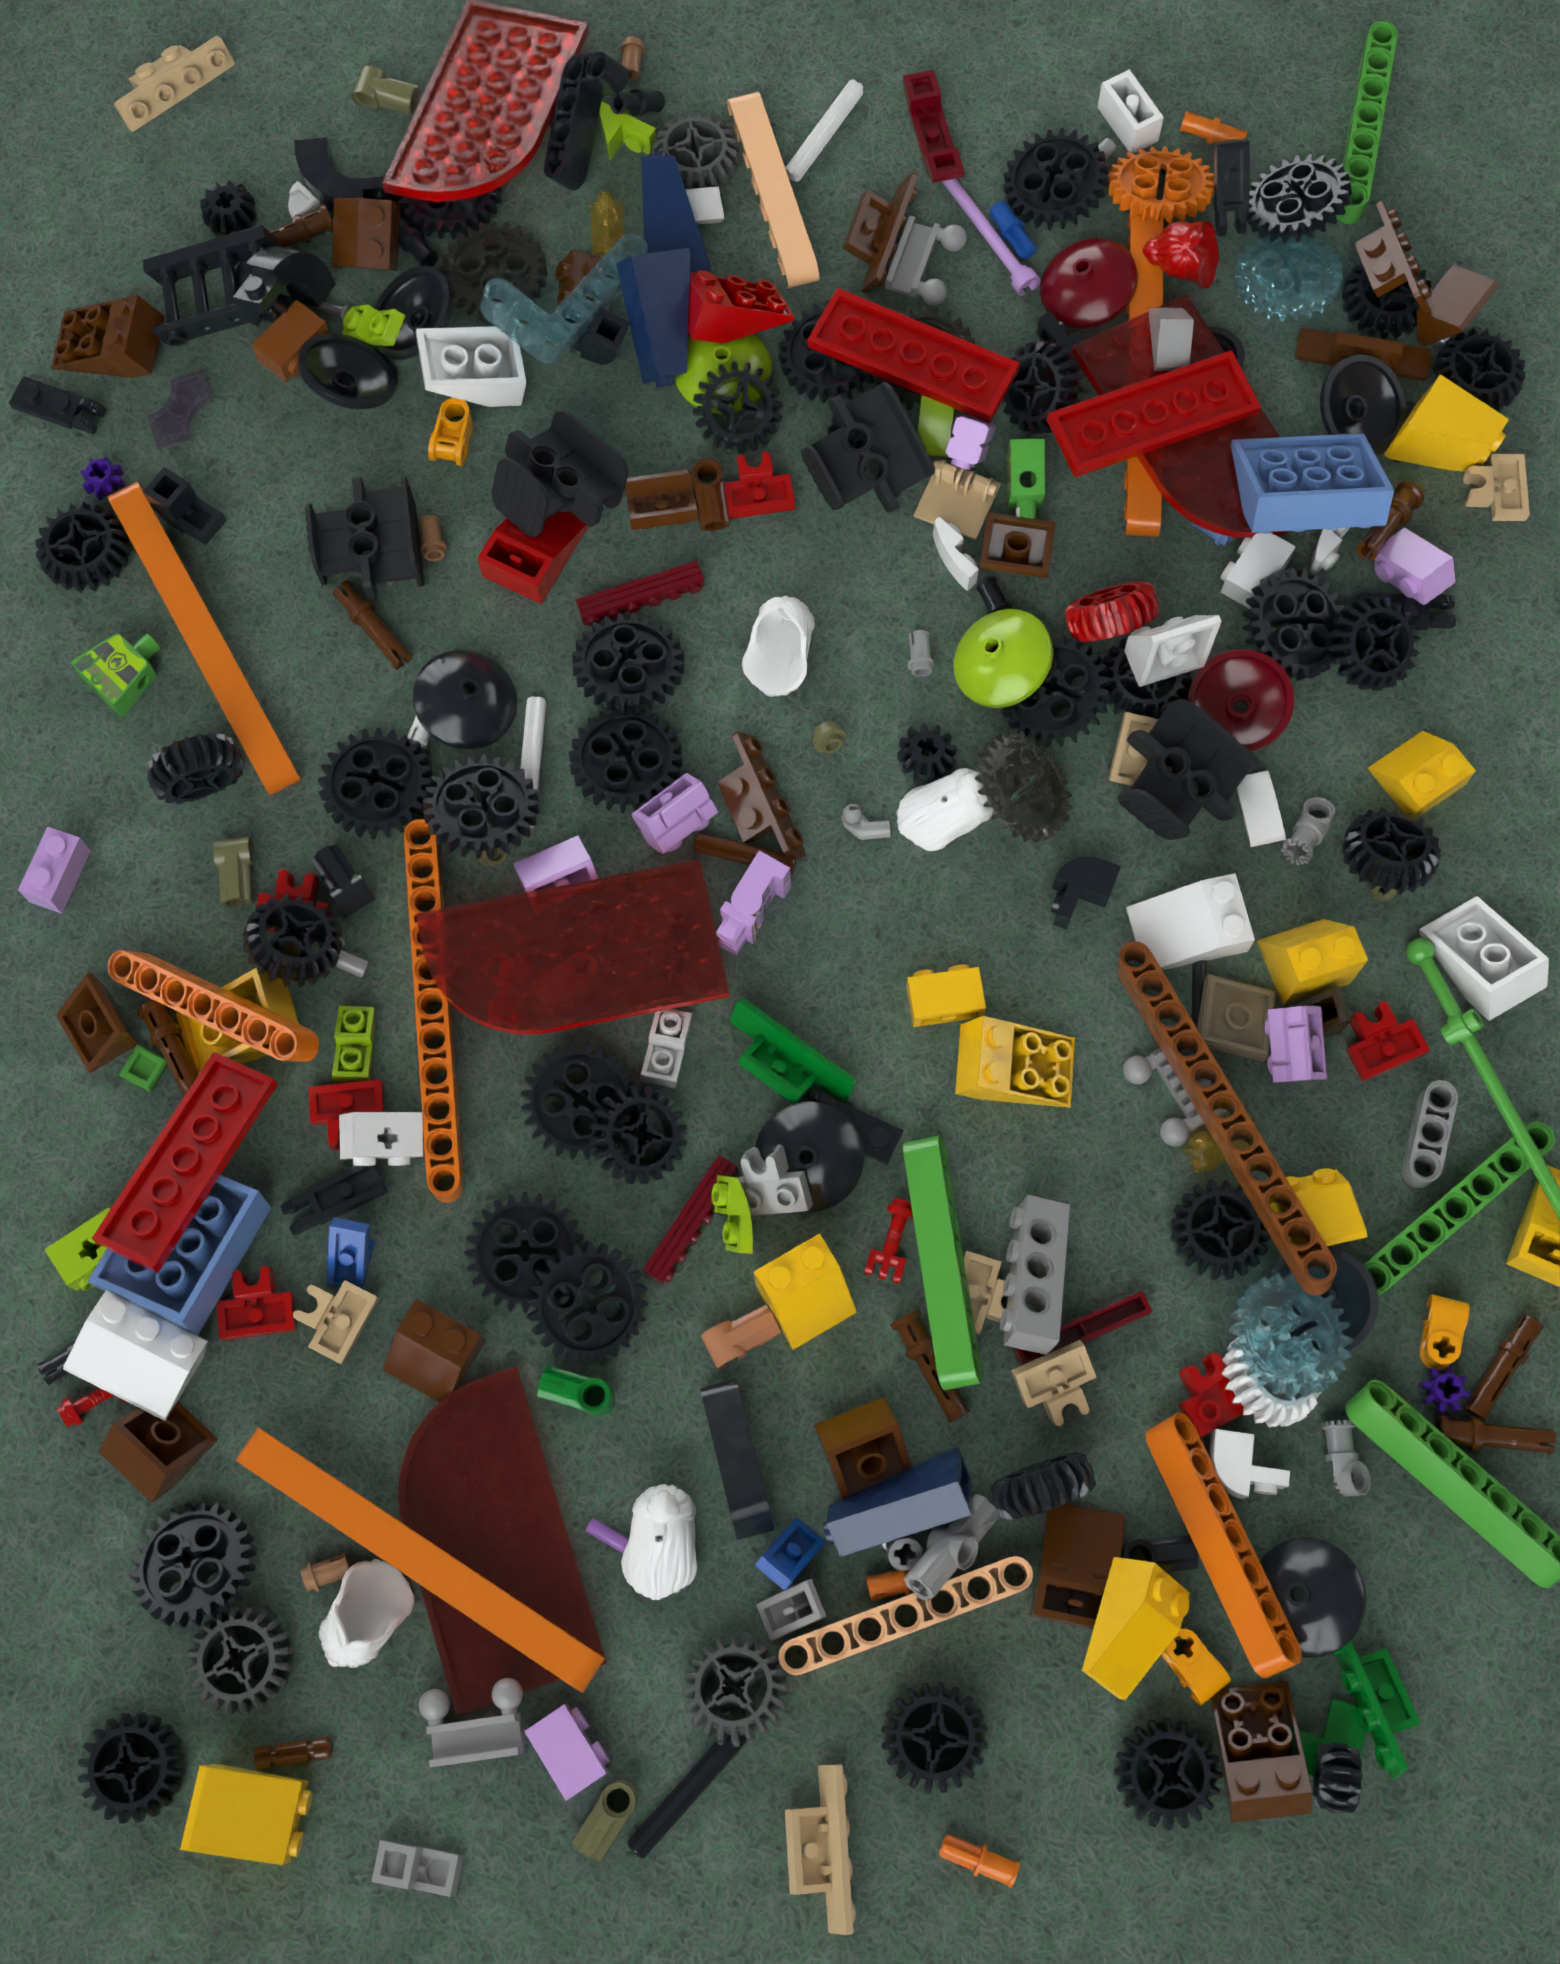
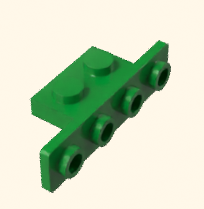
M741 998L736 1003L729 1022L755 1040L743 1052L737 1064L792 1104L799 1103L814 1085H817L836 1100L844 1103L849 1100L857 1080L849 1075L846 1070L838 1067L820 1054L818 1050L806 1044L791 1033L789 1029L777 1023L746 999Z
M1350 1641L1342 1649L1331 1655L1337 1657L1342 1668V1683L1349 1694L1353 1693L1359 1706L1357 1711L1358 1718L1363 1729L1371 1733L1376 1744L1375 1756L1382 1770L1388 1771L1390 1778L1393 1780L1401 1777L1408 1770L1394 1735L1416 1728L1421 1722L1387 1648L1358 1657Z

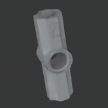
M975 1494L972 1498L970 1516L952 1521L948 1526L942 1524L932 1529L927 1540V1551L904 1577L907 1587L917 1597L929 1601L930 1598L935 1597L957 1568L966 1570L973 1564L978 1553L979 1541L1000 1517L998 1510L986 1497Z

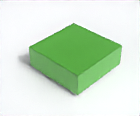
M137 1044L119 1076L152 1093L168 1064L164 1057Z

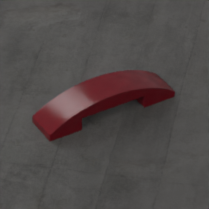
M929 70L903 75V85L911 122L929 178L932 183L964 177L965 172L958 148L953 146L941 106V92L935 71Z

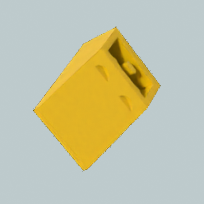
M981 1016L960 1024L955 1094L979 1100L1071 1108L1075 1038L987 1016Z
M1547 1165L1560 1188V1170ZM1536 1179L1505 1264L1560 1287V1220Z

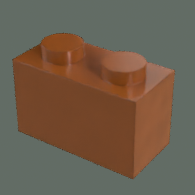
M298 300L287 309L288 312L283 313L251 344L257 360L286 383L293 376L297 377L300 375L297 359L303 344L315 336L330 334L326 321Z

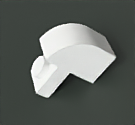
M1215 1429L1210 1433L1208 1455L1227 1494L1244 1499L1249 1497L1250 1485H1254V1492L1267 1495H1277V1489L1289 1487L1290 1471L1252 1465L1254 1434Z

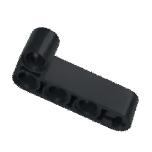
M599 51L575 55L566 62L562 72L544 163V173L548 178L571 191L579 189L587 176L602 96L620 93L627 85L629 79L628 69L604 52Z
M737 1379L700 1388L737 1540L775 1531Z

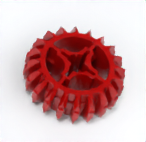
M1141 581L1135 583L1128 582L1126 584L1120 583L1085 594L1084 597L1077 598L1074 602H1071L1065 610V621L1073 639L1077 638L1078 641L1082 642L1106 640L1107 638L1128 634L1154 621L1160 613L1158 607L1159 600L1151 583Z

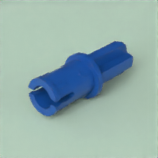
M1006 201L995 203L990 208L989 215L1000 228L1002 239L1009 241L1018 256L1023 260L1030 259L1037 249L1024 230L1025 224L1022 220H1018Z

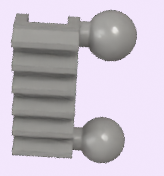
M909 216L885 280V289L912 297L921 295L922 299L932 306L941 304L947 296L946 285L943 281L936 278L923 282V277L926 274L927 266L930 263L937 241H941L943 247L948 251H958L966 243L967 235L965 230L956 224L942 228L940 224L934 223L933 228L915 223V217Z
M1159 1048L1147 1057L1137 1055L1128 1058L1123 1065V1074L1130 1083L1143 1084L1150 1078L1152 1070L1157 1069L1186 1117L1183 1120L1180 1118H1169L1164 1121L1160 1128V1136L1163 1142L1169 1146L1177 1147L1183 1145L1189 1137V1132L1200 1128L1204 1122L1162 1050ZM1188 1048L1178 1051L1184 1056H1193L1195 1054L1194 1051ZM1201 1078L1196 1080L1202 1087L1211 1086V1081ZM1217 1109L1214 1111V1113L1219 1117L1227 1112V1110L1225 1109Z
M503 1678L494 1685L492 1700L501 1709V1716L444 1724V1717L450 1709L448 1695L440 1689L426 1691L419 1700V1711L428 1720L426 1733L431 1734L434 1759L429 1760L430 1768L525 1754L521 1714L517 1713V1706L523 1699L521 1684L513 1678Z

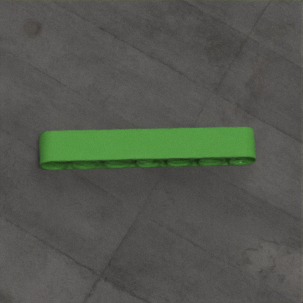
M1378 21L1371 25L1362 50L1342 163L1345 172L1349 173L1353 194L1350 195L1351 204L1344 206L1345 215H1336V218L1345 224H1354L1362 219L1370 198L1398 36L1396 27L1387 21Z
M1532 1122L1525 1127L1529 1134L1538 1140L1540 1145L1538 1150L1543 1157L1554 1146L1555 1136L1552 1129L1545 1123ZM1514 1136L1364 1263L1369 1272L1376 1275L1379 1280L1378 1296L1391 1288L1530 1168ZM1500 1157L1507 1158L1512 1163L1513 1172H1507L1501 1167ZM1473 1180L1481 1181L1485 1185L1486 1195H1480L1474 1190ZM1446 1203H1452L1458 1207L1460 1211L1458 1219L1448 1215ZM1419 1226H1425L1433 1233L1432 1242L1421 1238L1418 1231ZM1392 1249H1398L1406 1256L1405 1265H1399L1394 1262L1391 1256Z
M941 1135L905 1142L903 1144V1154L938 1379L944 1391L980 1384L983 1381L982 1368L945 1144Z
M1371 1380L1346 1403L1345 1411L1353 1424L1534 1583L1543 1588H1551L1560 1581V1535L1388 1385L1379 1380Z

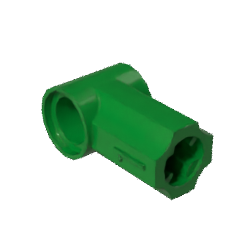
M547 1365L542 1373L538 1385V1398L584 1411L595 1417L607 1415L615 1405L613 1390L599 1378H588ZM595 1389H603L605 1392L603 1403L596 1407L589 1406L587 1399L590 1392Z

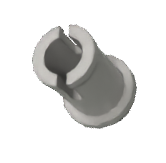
M915 630L908 635L911 659L907 663L908 669L911 670L914 676H928L932 673V669L935 666V661L931 658L930 633L925 630Z

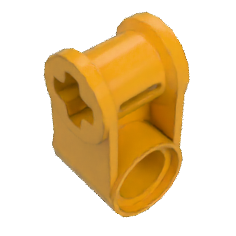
M452 397L442 403L435 429L429 441L428 458L430 461L442 459L456 462V465L460 467L464 466L474 425L469 406L464 400ZM456 416L463 417L459 421H451V419H453Z
M1430 1294L1426 1302V1306L1429 1307L1427 1320L1423 1319L1424 1329L1420 1345V1358L1427 1368H1435L1441 1371L1455 1362L1460 1356L1464 1331L1469 1318L1470 1305L1466 1302ZM1438 1343L1442 1345V1351L1447 1353L1443 1358L1439 1357V1350L1433 1348Z
M1180 1629L1161 1655L1178 1676L1179 1682L1184 1689L1188 1686L1192 1691L1191 1698L1198 1705L1202 1706L1231 1682V1678L1221 1663L1208 1651L1193 1631ZM1174 1639L1186 1640L1187 1644L1184 1646L1186 1655L1174 1653L1173 1650L1177 1646Z

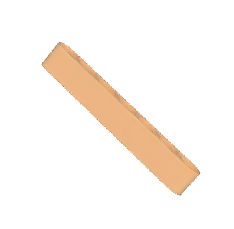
M759 91L727 99L729 116L733 115V128L737 140L742 142V155L746 167L751 169L752 178L750 180L755 195L759 194L761 204L759 207L764 222L768 221L770 231H768L773 249L777 248L779 258H777L782 276L786 275L788 285L786 288L789 289L819 281L817 261Z
M1013 1556L948 1580L939 1590L946 1592L952 1598V1608L948 1613L942 1614L935 1611L931 1604L932 1598L929 1601H925L913 1593L790 1639L780 1649L779 1663L788 1674L802 1675L1004 1599L1028 1588L1033 1578L1032 1567L1024 1558ZM1015 1564L1023 1570L1024 1580L1021 1585L1012 1586L1006 1582L1004 1570L1007 1565ZM972 1578H981L987 1583L988 1594L984 1599H974L968 1593V1583ZM900 1605H909L915 1610L916 1622L911 1627H902L896 1622L895 1610ZM871 1618L878 1622L880 1635L876 1640L866 1641L861 1638L858 1626L862 1620ZM829 1632L840 1634L844 1640L843 1650L837 1655L827 1654L822 1648V1638ZM796 1645L804 1648L808 1656L807 1663L799 1669H793L785 1662L786 1651Z

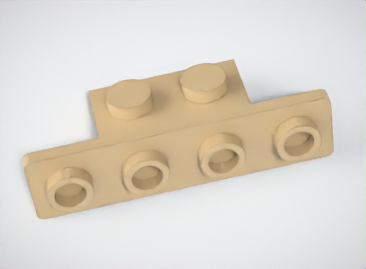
M219 36L213 37L193 51L181 45L171 46L161 53V58L153 63H145L135 70L136 74L128 78L135 89L114 103L130 131L134 132L234 66V60Z
M841 1764L819 1765L820 1807L785 1810L790 1894L793 1895L826 1892L828 1932L831 1934L849 1935L853 1934L856 1910L851 1900L850 1880L853 1875V1866L848 1854L847 1838L850 1834V1823L846 1816L845 1808L847 1780L843 1774V1766Z

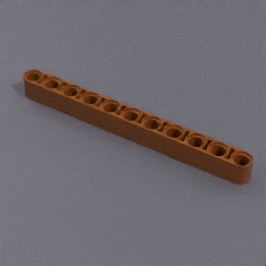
M1133 941L1126 943L1119 951L1117 970L1119 979L1299 1286L1310 1295L1324 1294L1330 1289L1337 1272V1264L1152 952L1141 942ZM1134 960L1140 962L1142 965L1139 967H1131L1127 964V962ZM1148 989L1156 990L1159 992V995L1154 997L1148 996L1144 991ZM1163 1019H1172L1177 1024L1166 1026L1161 1021ZM1188 1048L1193 1050L1195 1054L1193 1056H1184L1178 1051ZM1205 1078L1210 1080L1213 1085L1202 1087L1196 1080ZM1225 1109L1231 1113V1116L1221 1118L1214 1111ZM1238 1139L1244 1140L1250 1147L1239 1149L1232 1142ZM1262 1171L1267 1174L1269 1179L1258 1181L1251 1176V1173ZM1275 1202L1282 1203L1287 1207L1288 1211L1277 1213L1269 1205ZM1294 1234L1300 1235L1305 1238L1307 1244L1297 1246L1288 1237ZM1319 1267L1326 1273L1327 1277L1316 1279L1309 1274L1308 1269Z

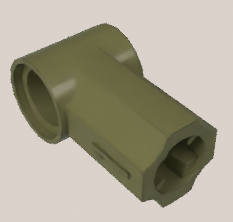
M364 66L351 93V99L359 107L366 105L373 107L372 110L375 111L379 106L411 115L418 104L420 90L417 85L388 78L383 71L376 67Z
M251 836L214 839L213 841L214 862L219 871L220 903L223 907L233 908L253 904L251 867L255 866V862H251V850L254 849Z
M616 1779L610 1782L603 1790L599 1800L572 1841V1844L582 1853L598 1862L602 1861L637 1805L638 1792L631 1781ZM623 1789L628 1793L630 1804L627 1808L618 1810L611 1805L609 1794L612 1790Z

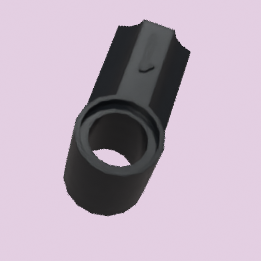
M337 844L320 849L311 859L322 880L329 887L330 890L328 892L345 918L376 900L361 875L355 873Z
M1190 1535L1147 1540L1138 1538L1122 1547L1121 1558L1129 1559L1131 1549L1137 1548L1145 1554L1147 1562L1156 1563L1166 1573L1198 1569L1199 1555Z

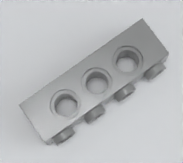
M1027 1195L1018 1207L1015 1206L1011 1212L1009 1226L1014 1229V1234L1006 1255V1260L1011 1262V1267L1003 1287V1294L1008 1296L1007 1308L1004 1309L1000 1321V1329L1005 1331L1003 1344L1005 1346L1047 1355L1060 1340L1069 1204ZM1032 1236L1037 1237L1040 1240L1041 1244L1037 1243L1032 1238ZM1028 1269L1035 1271L1039 1278L1033 1276ZM1025 1303L1032 1305L1036 1312L1029 1310Z

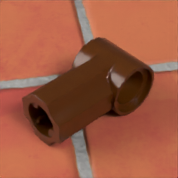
M701 459L695 463L692 469V483L700 529L705 531L722 530L730 525L722 480V468L713 459ZM710 476L715 480L710 483H704L700 479Z

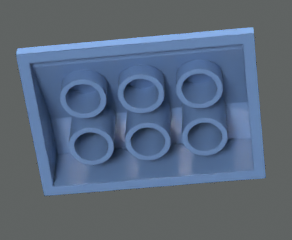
M1364 433L1232 440L1231 449L1242 510L1252 533L1266 534L1272 531L1292 530L1301 532L1310 529L1336 530L1349 527L1370 528L1372 526H1386L1394 489Z
M220 1175L158 1273L107 1249L88 1282L103 1291L108 1290L198 1336L271 1207L258 1190Z

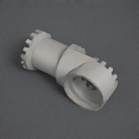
M1313 797L1304 803L1302 814L1293 827L1292 837L1286 839L1282 845L1281 852H1284L1283 855L1287 856V861L1290 859L1292 860L1291 863L1294 864L1296 862V865H1300V863L1301 865L1304 863L1308 864L1313 857V848L1321 844L1332 825L1335 807L1329 800ZM1320 811L1324 813L1327 817L1317 818L1312 816L1309 812Z
M1337 1420L1336 1424L1335 1421L1322 1422L1321 1429L1326 1432L1328 1454L1325 1455V1462H1333V1482L1337 1483L1335 1488L1340 1489L1338 1493L1343 1497L1367 1494L1371 1486V1477L1367 1466L1360 1461L1359 1453L1355 1452L1352 1428L1355 1427V1424L1351 1420H1342V1423L1340 1420Z

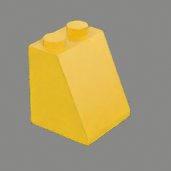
M1439 375L1415 405L1385 451L1384 456L1388 459L1465 472L1470 466L1475 464L1482 466L1491 452L1497 450L1506 437L1502 430L1509 419L1447 378Z
M1326 919L1257 940L1283 1006L1315 996L1336 986L1350 985L1368 961L1355 927Z
M820 1233L754 1271L755 1287L772 1312L792 1350L857 1313L840 1266Z
M222 1764L200 1765L180 1850L278 1865L291 1863L292 1856H299L303 1843V1832H299L298 1828L301 1815L307 1816L312 1802L313 1793L307 1790L309 1781Z

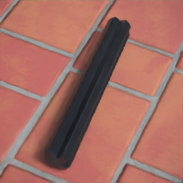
M731 1735L727 1736L726 1742L723 1745L718 1744L716 1741L628 1840L627 1845L635 1855L643 1859L651 1852L747 1743L745 1735H740L741 1742L739 1747L733 1746Z

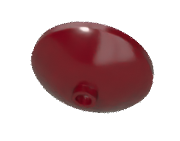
M1090 238L1075 242L1061 250L1047 265L1040 283L1042 303L1047 313L1051 311L1056 320L1062 321L1067 327L1085 329L1102 325L1118 316L1131 302L1138 284L1137 267L1130 252L1115 241L1104 238Z
M1232 650L1213 657L1197 672L1188 693L1189 701L1203 709L1206 714L1210 715L1215 722L1217 721L1223 729H1226L1231 736H1234L1239 743H1242L1251 752L1267 747L1278 739L1287 728L1294 710L1293 686L1286 671L1268 655L1253 650ZM1243 702L1248 705V708L1245 712H1237L1235 705Z

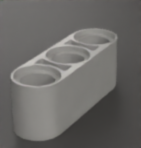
M1438 1080L1432 1082L1420 1093L1417 1099L1402 1164L1403 1179L1409 1186L1414 1188L1427 1187L1440 1176L1443 1170L1458 1103L1456 1088L1447 1081ZM1430 1094L1439 1095L1444 1101V1107L1435 1106L1430 1100ZM1422 1128L1433 1130L1436 1135V1142L1426 1140L1422 1134ZM1414 1162L1425 1164L1428 1168L1429 1176L1423 1177L1415 1171Z

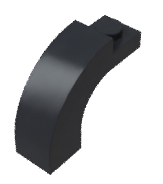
M327 137L294 140L296 160L304 185L319 200L320 204L324 203L327 210L334 213V198H367L392 200L398 203L397 195L385 193L382 184L386 183L397 186L394 175L369 178H350L344 176L333 168L332 153Z
M271 246L260 250L248 260L246 265L251 274L233 298L239 308L265 314L286 287L294 301L298 300L300 303L319 307L336 284L327 266L317 256L285 247Z

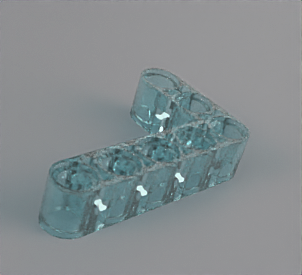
M625 234L550 315L511 283L501 278L491 279L485 285L480 305L481 313L488 321L543 364H555L592 325L599 309L606 310L622 292L616 263L629 257L625 253L632 255L646 254L648 249L647 243L637 234ZM606 275H611L615 277V279H610L606 277ZM585 296L592 297L596 301H590ZM491 298H499L503 302L498 303L493 301ZM565 318H570L576 323H569ZM518 319H524L530 324H522ZM550 340L554 342L556 345H548L544 341Z

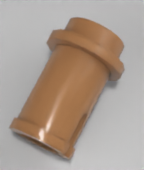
M633 36L625 38L620 46V51L623 54L622 65L629 72L628 80H639L641 77V58L645 54L646 48L640 38Z
M427 515L419 520L422 536L420 553L428 561L441 560L447 551V544L442 540L441 520L435 515Z
M345 1552L314 1565L312 1562H308L307 1567L301 1569V1576L306 1590L311 1591L314 1589L316 1592H319L321 1586L343 1579L345 1572L351 1566Z

